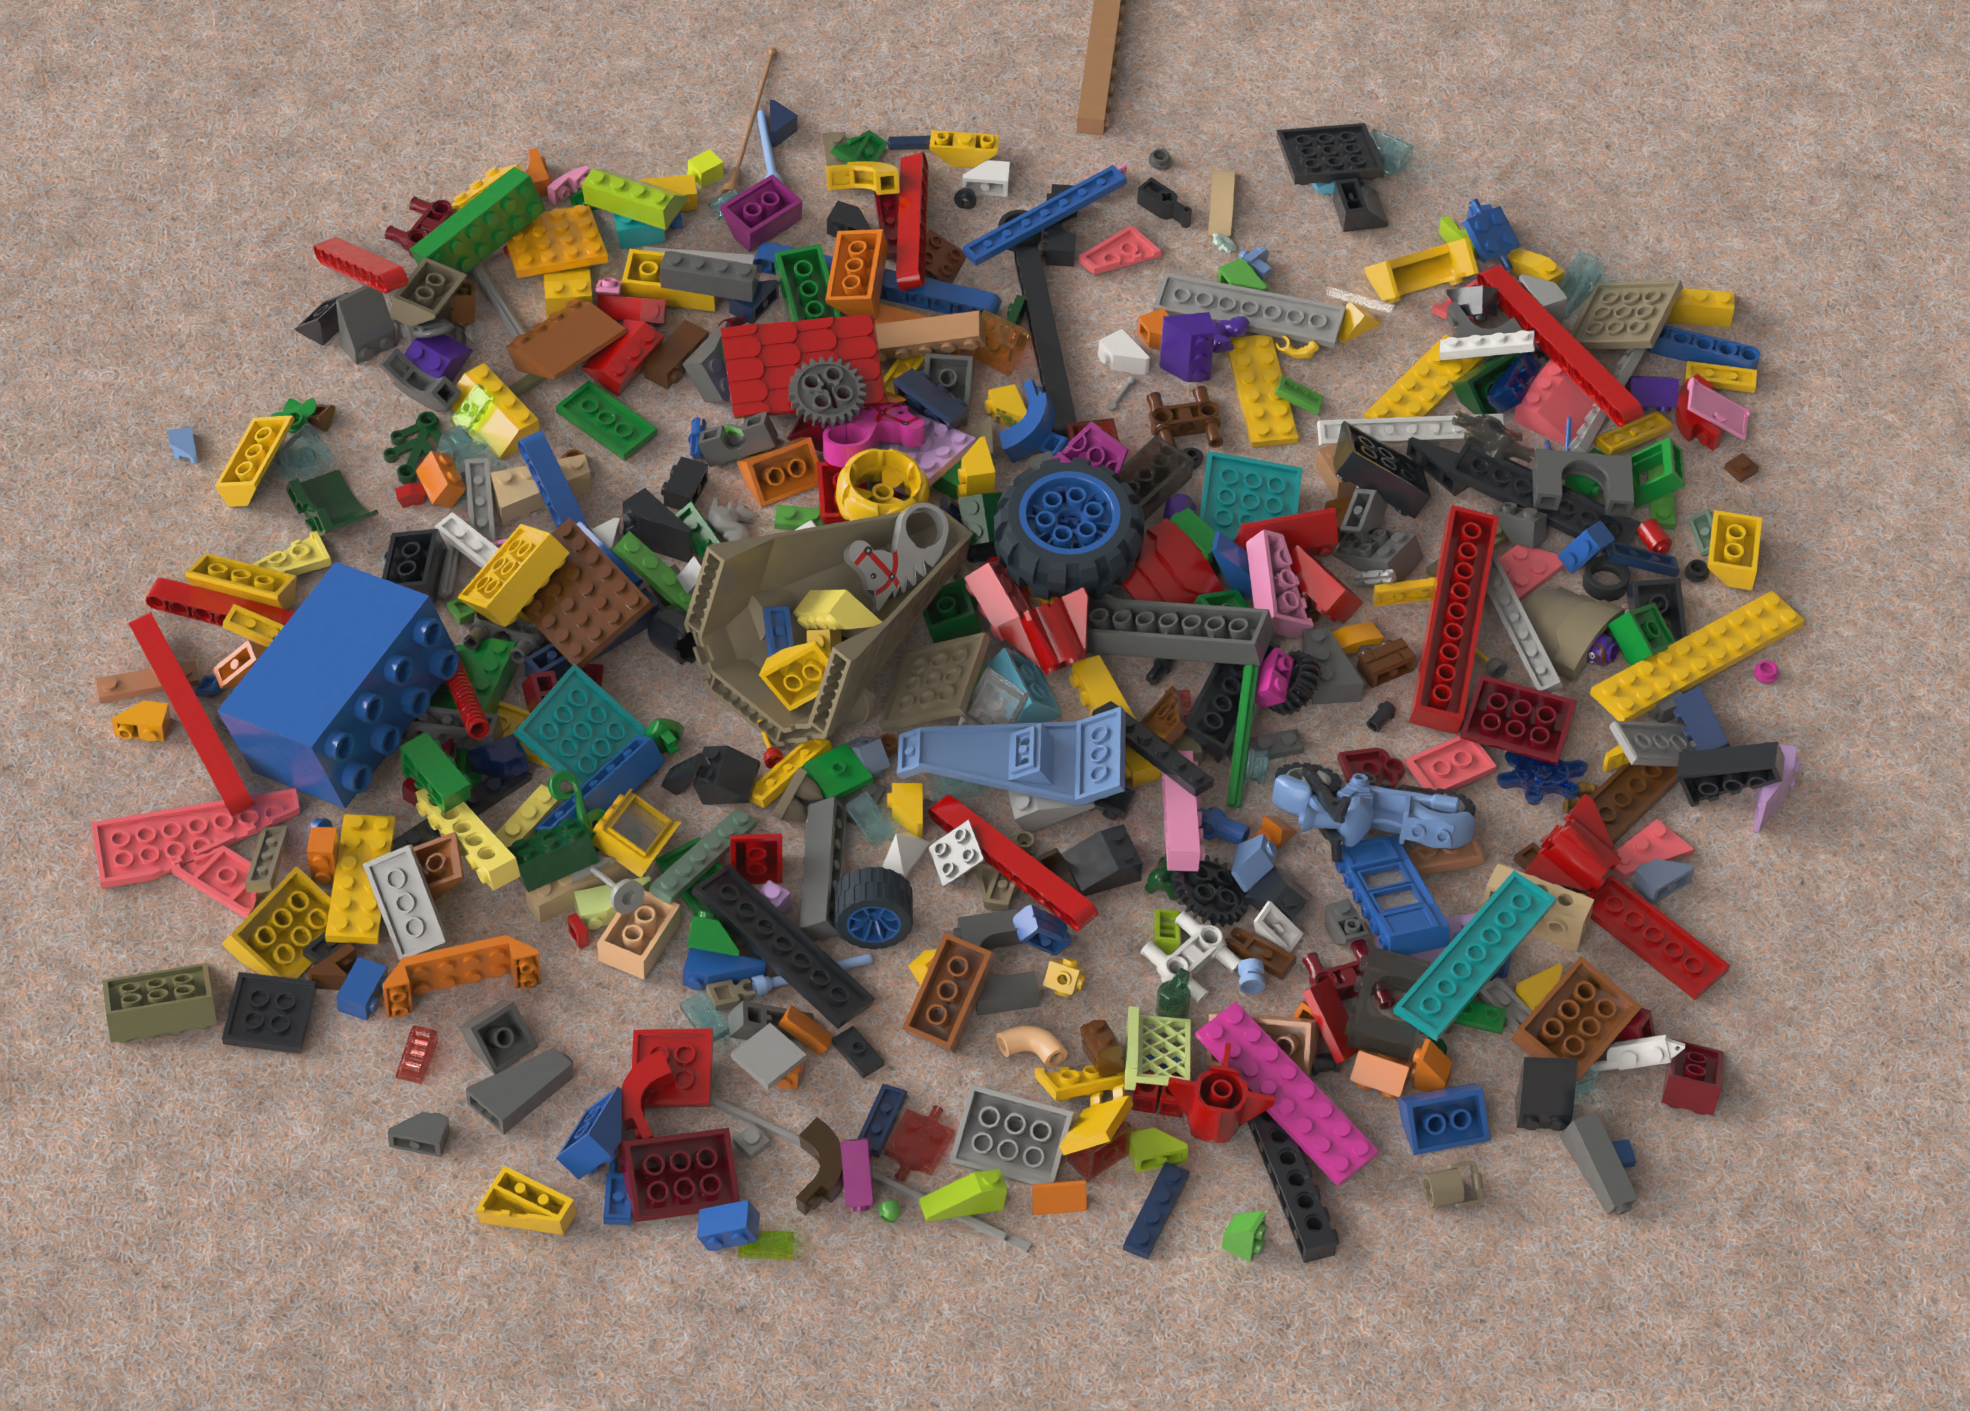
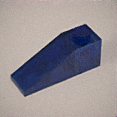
M1531 352L1521 353L1496 380L1486 395L1489 404L1499 414L1508 411L1523 401L1542 367Z

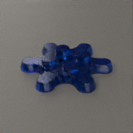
M1507 751L1505 753V760L1509 766L1515 769L1499 773L1496 779L1498 785L1503 789L1517 787L1526 790L1525 799L1527 803L1538 805L1545 795L1552 793L1560 794L1567 799L1576 798L1580 792V786L1570 781V779L1585 775L1588 764L1582 760L1567 762L1559 759L1556 765Z

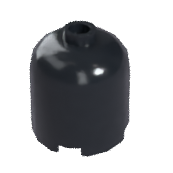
M669 605L660 608L651 617L647 630L649 641L658 650L677 663L683 665L685 662H689L692 664L697 660L693 651V647L697 645L692 631L687 633L684 625L688 611Z

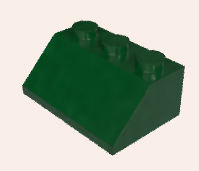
M1512 353L1494 355L1451 384L1460 403L1474 415L1501 414L1517 403L1533 380L1521 354Z

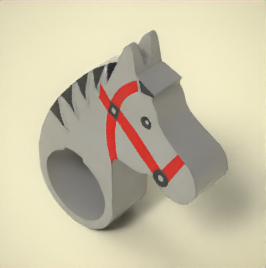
M924 502L917 503L899 514L894 526L890 553L884 550L874 551L867 542L862 540L852 542L845 548L844 560L860 576L864 589L862 593L872 599L873 613L879 611L886 600L903 594L918 583L940 558L946 545L949 525L945 514L936 505ZM913 511L928 513L934 519L937 526L936 539L930 546L923 549L916 547V544L911 541L906 532V521Z

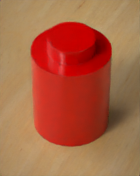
M1656 519L1646 520L1638 527L1636 533L1648 550L1667 554L1670 551L1672 540Z

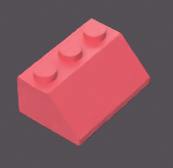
M999 560L985 564L964 578L967 582L966 588L968 592L975 596L979 602L978 609L980 613L987 617L991 623V632L1002 642L1006 639L1001 636L997 626L1023 615L1025 611L1031 608L1016 582L1007 574V568H1004L999 563Z

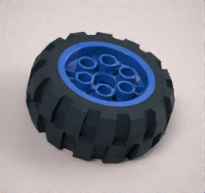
M1074 457L1073 462L1060 463L1059 458L1046 460L1040 464V469L1034 470L1029 467L1013 480V486L1009 485L1002 493L997 503V514L994 516L995 551L999 563L1004 568H1007V574L1022 589L1026 586L1031 587V593L1035 597L1050 602L1052 597L1061 598L1085 587L1088 595H1091L1095 600L1109 594L1113 590V583L1120 586L1135 570V563L1141 558L1144 543V513L1139 507L1138 497L1126 481L1120 483V476L1103 464L1100 468L1091 466L1090 460ZM1050 537V540L1047 543L1044 542V540Z

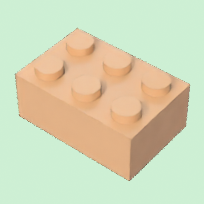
M644 890V898L641 905L629 914L617 912L597 942L598 961L645 980L681 924L680 904L673 902L669 905Z

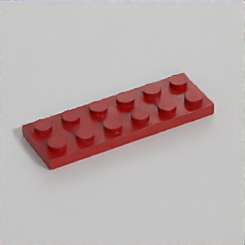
M1613 874L1606 879L1598 890L1594 889L1587 895V897L1594 899L1591 920L1694 1000L1700 997L1729 971L1730 965Z

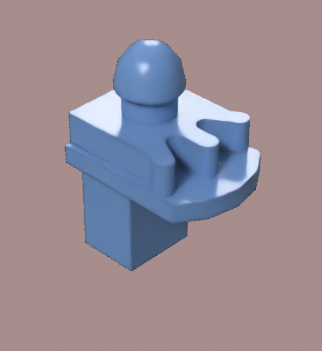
M1257 246L1250 253L1246 250L1240 251L1239 259L1243 258L1248 265H1251L1261 280L1266 281L1271 277L1272 267L1266 264L1269 256V251L1266 248L1262 249Z

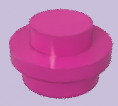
M1763 660L1754 668L1755 678L1762 683H1773L1778 678L1779 670L1777 665L1770 660Z

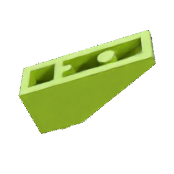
M1000 1169L973 1172L919 1198V1204L926 1222L1004 1210L1008 1188Z

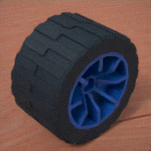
M865 867L846 874L844 878L840 879L835 889V926L837 933L849 944L864 949H884L903 941L910 934L913 926V890L910 882L902 874L891 869H885L884 867Z

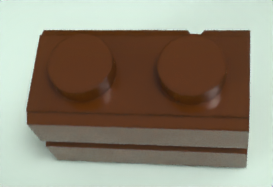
M463 282L452 296L451 321L459 326H469L475 322L476 284L474 282Z
M1402 637L1394 641L1387 640L1375 649L1368 648L1358 655L1357 670L1365 678L1369 686L1374 688L1414 671L1416 655L1408 648Z
M1092 1020L1089 1023L1083 1024L1080 1027L1083 1039L1082 1048L1099 1076L1105 1077L1123 1072L1125 1070L1124 1059L1122 1058L1123 1047L1106 1021Z

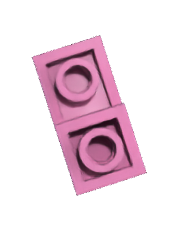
M583 166L574 169L552 182L547 187L548 202L556 206L561 200H565L569 193L574 194L581 190L582 183L590 173V168Z
M611 277L599 279L596 285V293L622 296V281Z

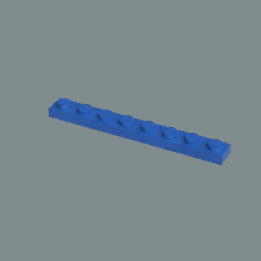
M1112 165L962 247L963 254L975 266H978L1126 185L1127 178Z

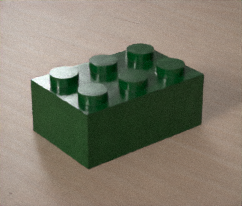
M577 818L563 820L556 827L542 829L535 836L516 840L511 846L507 847L516 857L521 876L518 879L527 892L600 862L589 833Z

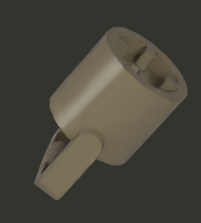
M1475 1161L1446 1165V1170L1423 1175L1424 1194L1430 1208L1450 1204L1457 1208L1478 1204L1483 1201L1482 1189H1484L1481 1172H1478V1166ZM1470 1165V1175L1476 1199L1464 1201V1185L1457 1167Z

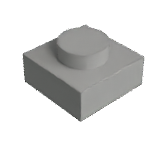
M751 1124L733 1138V1145L750 1161L771 1145L770 1139L754 1124Z

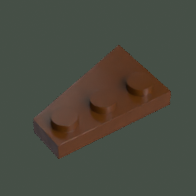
M1173 686L1169 688L1140 721L1141 724L1170 746L1181 739L1184 734L1183 731L1187 728L1180 694Z

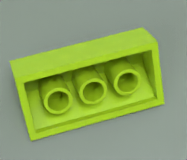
M592 169L582 183L585 204L664 230L669 227L688 200L686 195L605 169Z

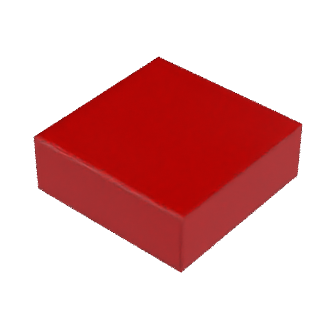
M577 913L569 915V934L579 948L582 949L589 946L588 930Z

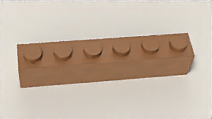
M980 311L875 324L881 362L894 358L907 359L909 356H926V353H952L955 350H975L978 347H985V320Z

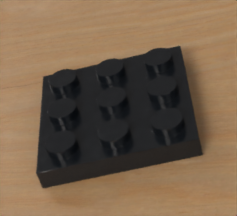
M239 972L222 1035V1043L225 1045L301 1054L316 995L317 982Z

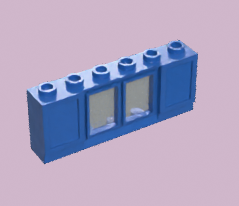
M1384 835L1361 840L1353 847L1341 845L1342 861L1335 862L1338 874H1342L1346 888H1350L1355 904H1359L1361 907L1363 918L1369 921L1372 934L1377 935L1381 950H1385L1390 959L1443 948L1449 945V924L1403 846L1399 843L1396 835L1389 837Z

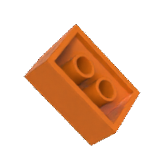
M811 437L798 438L774 447L770 451L761 452L737 462L744 483L760 507L818 486L817 462L819 460Z

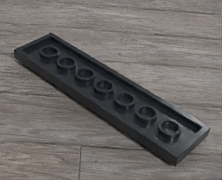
M1467 439L1447 476L1502 503L1513 502L1520 508H1534L1532 470ZM1562 485V498L1558 510L1537 509L1538 512L1547 514V525L1574 538H1577L1587 528L1601 521L1614 536L1615 540L1613 542L1630 545L1641 522L1630 517L1605 515V505Z
M730 864L693 887L691 893L837 1029L873 1005L875 998Z

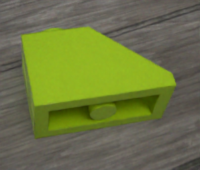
M1154 1127L1147 1129L1139 1128L1133 1132H1128L1127 1149L1135 1173L1162 1168L1165 1162L1172 1165L1187 1162V1143Z

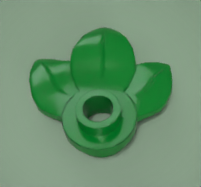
M313 397L306 400L303 404L289 398L283 412L273 413L271 417L293 416L294 421L289 433L296 434L306 428L308 419L316 412L317 404Z

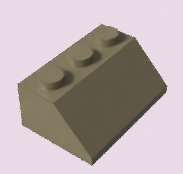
M425 257L409 276V284L400 288L393 296L390 318L411 327L435 319L466 280L467 275Z

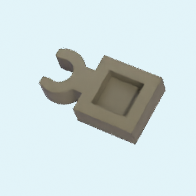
M731 979L708 984L705 991L714 1012L736 1007L740 1004V999L743 1001L753 1000L756 994L755 990H744L750 988L751 980L743 979L738 985H734Z

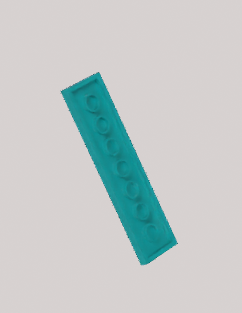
M1514 870L1396 1004L1393 1013L1437 1041L1555 905L1557 898Z

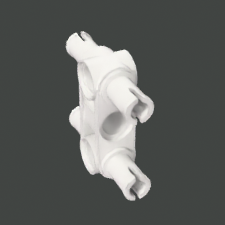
M1184 910L1175 920V923L1191 936L1173 954L1166 955L1153 941H1149L1140 953L1157 967V973L1161 975V981L1166 987L1183 990L1197 1004H1200L1207 997L1209 991L1192 977L1212 959H1217L1231 973H1234L1242 959H1239L1227 948L1226 941L1222 938L1223 935L1219 928L1212 925H1201ZM1172 970H1173V971H1176V972H1178L1179 974H1174V973H1172L1171 971H1172Z

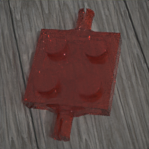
M938 1105L932 1107L928 1117L906 1109L887 1143L883 1155L896 1160L901 1165L895 1174L897 1180L901 1177L900 1181L904 1182L910 1170L920 1171L932 1176L954 1137L955 1130L938 1122L939 1117L943 1113L941 1107L937 1110Z

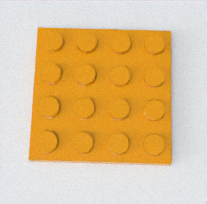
M576 205L570 208L553 209L552 211L544 212L505 243L517 278L608 263V254L589 205Z

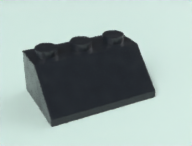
M428 529L392 533L382 579L429 595L433 604H435L447 546L439 530Z

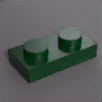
M1016 295L1014 303H1010L1008 306L1007 320L1003 319L1000 332L1004 333V343L1013 344L1025 314L1026 296Z

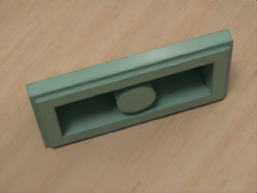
M1707 509L1687 519L1702 556H1709L1713 513L1710 509Z

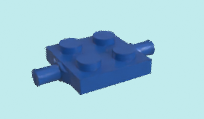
M1478 198L1470 201L1469 204L1475 215L1462 222L1482 262L1499 260L1506 271L1512 269L1513 266L1507 255L1521 247L1501 206L1491 210H1483Z

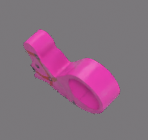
M888 402V405L860 409L859 416L853 415L852 422L845 419L844 426H841L838 422H835V428H832L830 423L827 425L823 432L824 459L831 465L845 467V464L852 456L864 450L876 448L879 442L902 443L907 447H919L925 442L924 420L910 414L909 406L900 404V402Z

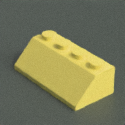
M810 590L793 611V614L798 618L797 622L805 629H855L874 627L882 623L847 590Z

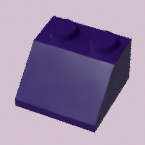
M442 334L428 338H415L404 355L426 374L436 378L446 376L453 382L473 350Z
M1630 376L1625 384V388L1638 400L1643 411H1647V407H1657V411L1668 412L1671 411V407H1677L1679 382L1677 378Z

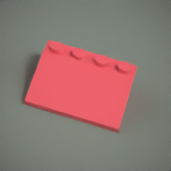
M1550 359L1517 401L1514 422L1565 445L1567 418H1572V442L1575 437H1578L1576 434L1578 429L1584 423H1587L1584 420L1587 414L1592 409H1595L1592 406L1594 402Z

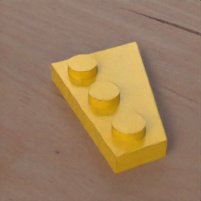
M519 164L499 169L496 167L491 168L485 173L486 177L484 179L473 182L469 186V191L466 193L462 192L454 198L455 202L451 204L452 208L457 211L460 210L513 167L521 171L523 170Z

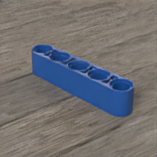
M1664 325L1653 348L1646 349L1652 354L1685 362L1692 361L1757 370L1760 359V352L1756 347Z
M538 431L518 440L519 451L556 527L558 528L569 517L576 524L581 521L589 527L545 435Z

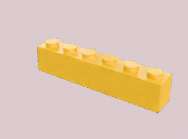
M1100 655L1072 663L1069 681L1072 688H1077L1081 704L1084 707L1087 706L1090 717L1093 710L1112 701L1135 718ZM1125 744V780L1128 779L1131 786L1136 787L1160 779L1161 771Z

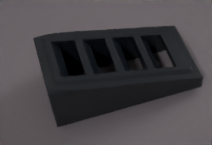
M698 753L671 767L661 786L672 794L679 795L697 773L705 758L704 754Z

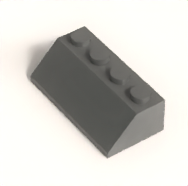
M665 251L660 266L661 288L753 302L762 266Z

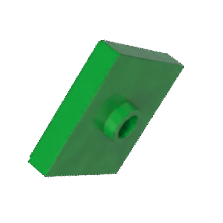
M846 743L803 764V770L807 771L809 778L818 785L826 799L835 796L838 800L873 783V776Z

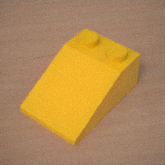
M589 266L543 274L546 317H549L555 311L565 308L567 303L574 299L592 303Z
M817 641L784 648L766 658L759 676L785 707L792 711L817 697L830 656Z

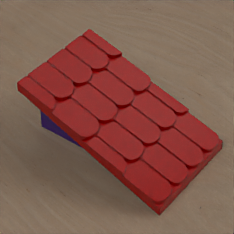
M862 314L838 318L827 317L794 322L784 321L720 328L735 419L746 418L767 411L769 416L796 414L797 408L792 409V401L788 400L790 378L795 375L796 368L801 370L803 362L810 366V359L812 358L818 363L820 356L823 357L825 362H828L829 357L832 356L835 363L841 358V365L844 366L847 363H851L850 371L858 369L857 376H863L862 384H866L864 407L888 405L873 315Z

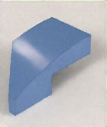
M192 427L168 430L170 448L174 451V458L178 460L190 458V463H198Z

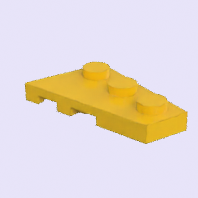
M1093 1065L1085 1066L1082 1071L1070 1070L1069 1067H1059V1072H1045L1044 1068H1035V1078L1055 1101H1067L1077 1096H1090L1099 1091L1113 1090L1114 1087L1125 1084V1071L1102 1077L1099 1076Z

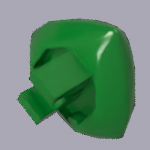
M657 718L650 723L644 737L653 738L661 754L668 751L672 755L679 751L677 744L682 739L684 726L672 719Z

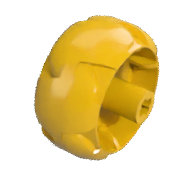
M868 449L852 456L841 470L837 480L836 502L843 518L850 521L898 513L917 503H928L930 493L929 482L925 471H921L918 463L909 455L895 449ZM869 481H882V483L876 484L872 488V492L856 487ZM900 486L907 495H910V498L902 501L893 497V489Z

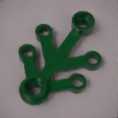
M425 411L420 413L416 419V424L402 430L393 431L390 435L391 443L396 447L387 448L384 451V460L387 463H395L399 458L398 456L411 451L407 464H402L397 469L398 480L404 485L416 481V466L422 452L427 457L430 451H434L427 441L429 434L437 443L438 452L448 454L451 451V442L445 439L438 430L440 422L433 412ZM418 433L417 438L405 442V438Z

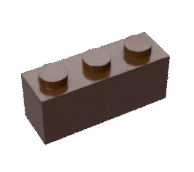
M685 320L644 362V378L667 390L673 383H678L682 374L686 371L683 363L709 337V332Z

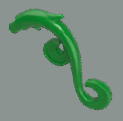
M569 771L554 773L548 782V790L551 796L560 801L569 800L572 798V793H563L560 785L562 781L566 780L573 786L577 819L589 833L592 840L596 835L592 831V822L598 823L606 811L596 808L586 813L582 790L576 776ZM635 830L628 837L625 836V838L635 844L642 838V835L639 831ZM594 846L597 852L601 851L599 848Z

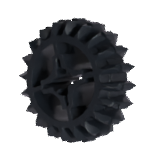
M1300 650L1296 652L1290 651L1288 654L1294 659L1285 702L1268 706L1270 710L1283 716L1286 714L1292 715L1294 711L1299 712L1302 706L1306 707L1307 702L1313 699V694L1318 692L1317 686L1321 684L1319 679L1323 674L1320 671L1321 666L1314 660V657Z

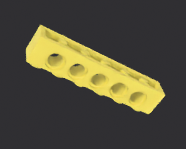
M425 788L415 792L418 800L416 808L422 817L426 816L433 830L438 829L441 837L453 832L457 833L461 856L464 858L470 870L474 869L483 884L487 883L493 890H496L521 877L516 857L464 802L444 813L427 797L429 793Z

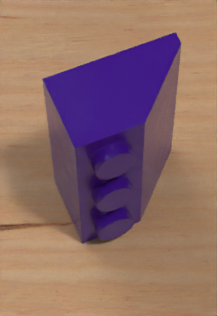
M1210 312L1163 316L1159 358L1161 369L1187 383L1210 380L1215 337Z

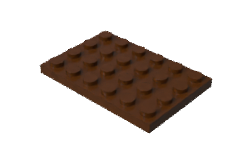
M569 517L551 533L570 552L566 557L565 563L559 569H555L549 576L548 583L537 590L533 595L534 598L531 603L523 607L521 611L571 665L575 664L582 669L654 605Z

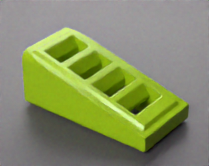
M1155 909L1153 942L1166 955H1171L1180 947L1181 927L1176 923L1160 922V920L1175 921L1180 915V911Z

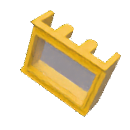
M630 788L625 796L620 794L602 819L598 821L592 830L596 834L592 842L594 846L610 857L615 858L621 865L642 878L682 821L673 822L639 796L631 792L633 789Z

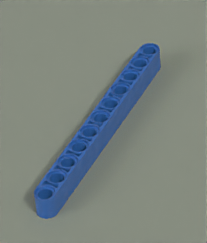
M764 242L760 244L753 264L761 265L762 272L777 275L774 267L775 252L795 248ZM824 255L830 275L833 257ZM889 269L884 271L880 299L944 314L980 311L985 323L988 324L995 321L1002 303L1001 298L994 293L925 278L924 286L901 291L897 283L896 271Z

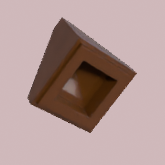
M318 404L315 414L308 419V423L326 432L330 427L336 409L335 406Z

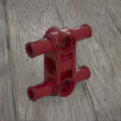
M416 196L412 197L409 203V210L423 215L407 232L389 225L384 234L385 239L401 244L402 248L408 251L409 255L414 258L410 248L457 212L456 209L452 208L449 201L437 200L430 203Z
M1364 939L1356 940L1350 945L1357 961L1324 969L1316 952H1310L1302 958V962L1305 964L1310 975L1309 984L1311 987L1327 978H1331L1341 1001L1372 992L1379 1003L1380 1009L1386 1010L1395 1005V999L1387 986L1388 978L1385 974V963L1381 959L1372 956Z

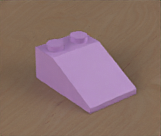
M1779 744L1785 757L1782 781L1757 788L1754 832H1759L1788 795L1789 787L1794 788L1796 773L1793 772L1798 773L1800 758L1796 757L1795 746Z

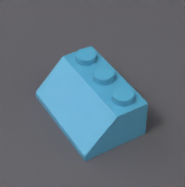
M1003 648L984 666L989 675L988 680L995 687L998 693L997 698L1004 705L1007 711L1006 716L1013 724L1043 723L1063 716L1040 668L1026 656Z

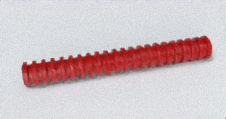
M460 659L456 673L446 682L469 736L473 739H482L489 733L490 725Z

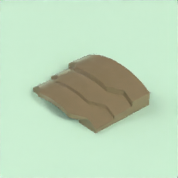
M1563 587L1557 589H1538L1522 606L1555 671L1573 680L1587 665V651L1592 647L1597 638L1604 631L1611 634L1608 624L1625 614L1624 608L1606 600L1597 601L1584 594L1578 595ZM1512 643L1510 650L1518 654L1514 644Z

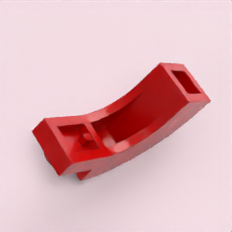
M1697 373L1693 376V378L1697 379V382L1714 391V386ZM1687 380L1681 387L1678 395L1677 407L1675 409L1676 426L1688 442L1697 438L1703 446H1707L1710 450L1714 451L1720 446L1722 431L1708 420L1688 410L1689 390L1687 387L1689 380Z
M662 1050L639 1061L630 1070L621 1087L622 1120L627 1131L633 1130L637 1140L653 1138L645 1118V1107L650 1096L657 1090L676 1082Z

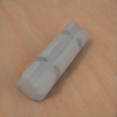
M1386 569L1385 571H1361L1354 574L1353 579L1355 580V585L1365 586L1383 583L1392 584L1393 581L1397 580V576L1395 575V570Z

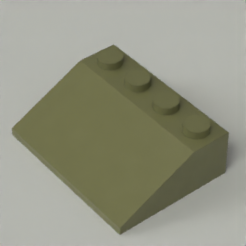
M207 963L102 980L111 1043H126L141 1037L149 1039L165 1033L179 1034L185 1030L195 1028L203 1030L217 1025Z

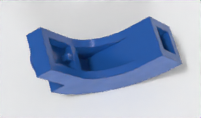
M1032 379L1023 383L1029 402L1027 413L1016 425L999 432L1003 450L1012 463L1036 451L1051 433L1055 422L1054 404L1042 387H1037Z

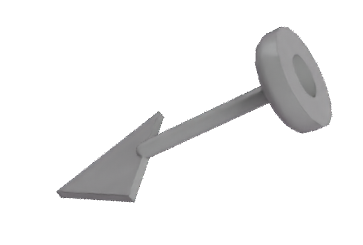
M598 856L600 862L572 873V884L593 873L611 887L610 904L620 914L634 912L643 901L644 888L638 881L625 879L616 884L600 871L601 868L616 861L615 858Z

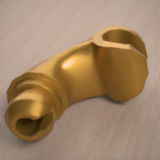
M1583 780L1569 789L1563 802V813L1567 814L1568 808H1574L1580 800L1578 797H1582L1584 794L1591 796L1597 790V785Z

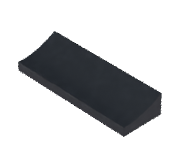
M1270 641L1263 660L1274 648H1280V646ZM1215 662L1185 719L1187 728L1183 731L1184 734L1200 744L1218 763L1227 751L1236 733L1245 667L1242 664Z

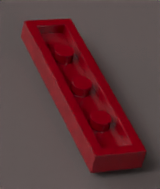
M874 191L879 229H883L888 245L886 260L897 259L898 193L877 195Z

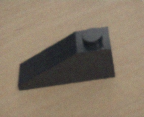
M1414 437L1409 438L1406 455L1422 465L1423 470L1454 497L1469 488V486L1447 476L1459 453Z

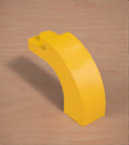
M863 161L826 166L827 190L865 188L874 190L877 195L900 193L898 169L891 164Z

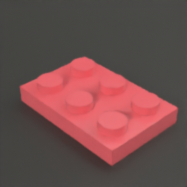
M1460 736L1407 758L1405 764L1423 788H1432L1433 790L1442 788L1444 791L1459 789L1495 773L1497 765L1479 743L1461 739Z

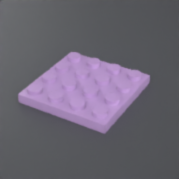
M909 410L910 414L924 420V444L919 447H907L902 443L879 442L876 448L879 450L895 449L912 457L918 463L920 470L925 471L930 487L958 463L977 440L975 437L954 428L949 430L946 425L937 423L930 418ZM897 486L893 489L901 494L910 497V495H907L904 492V489L900 486Z

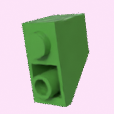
M1243 258L1219 267L1217 282L1268 292L1265 281L1257 276L1253 267L1248 265Z
M1257 1211L1235 1214L1223 1233L1221 1248L1251 1262L1255 1253L1261 1254L1266 1240L1263 1238L1268 1229V1225L1265 1224L1267 1213Z

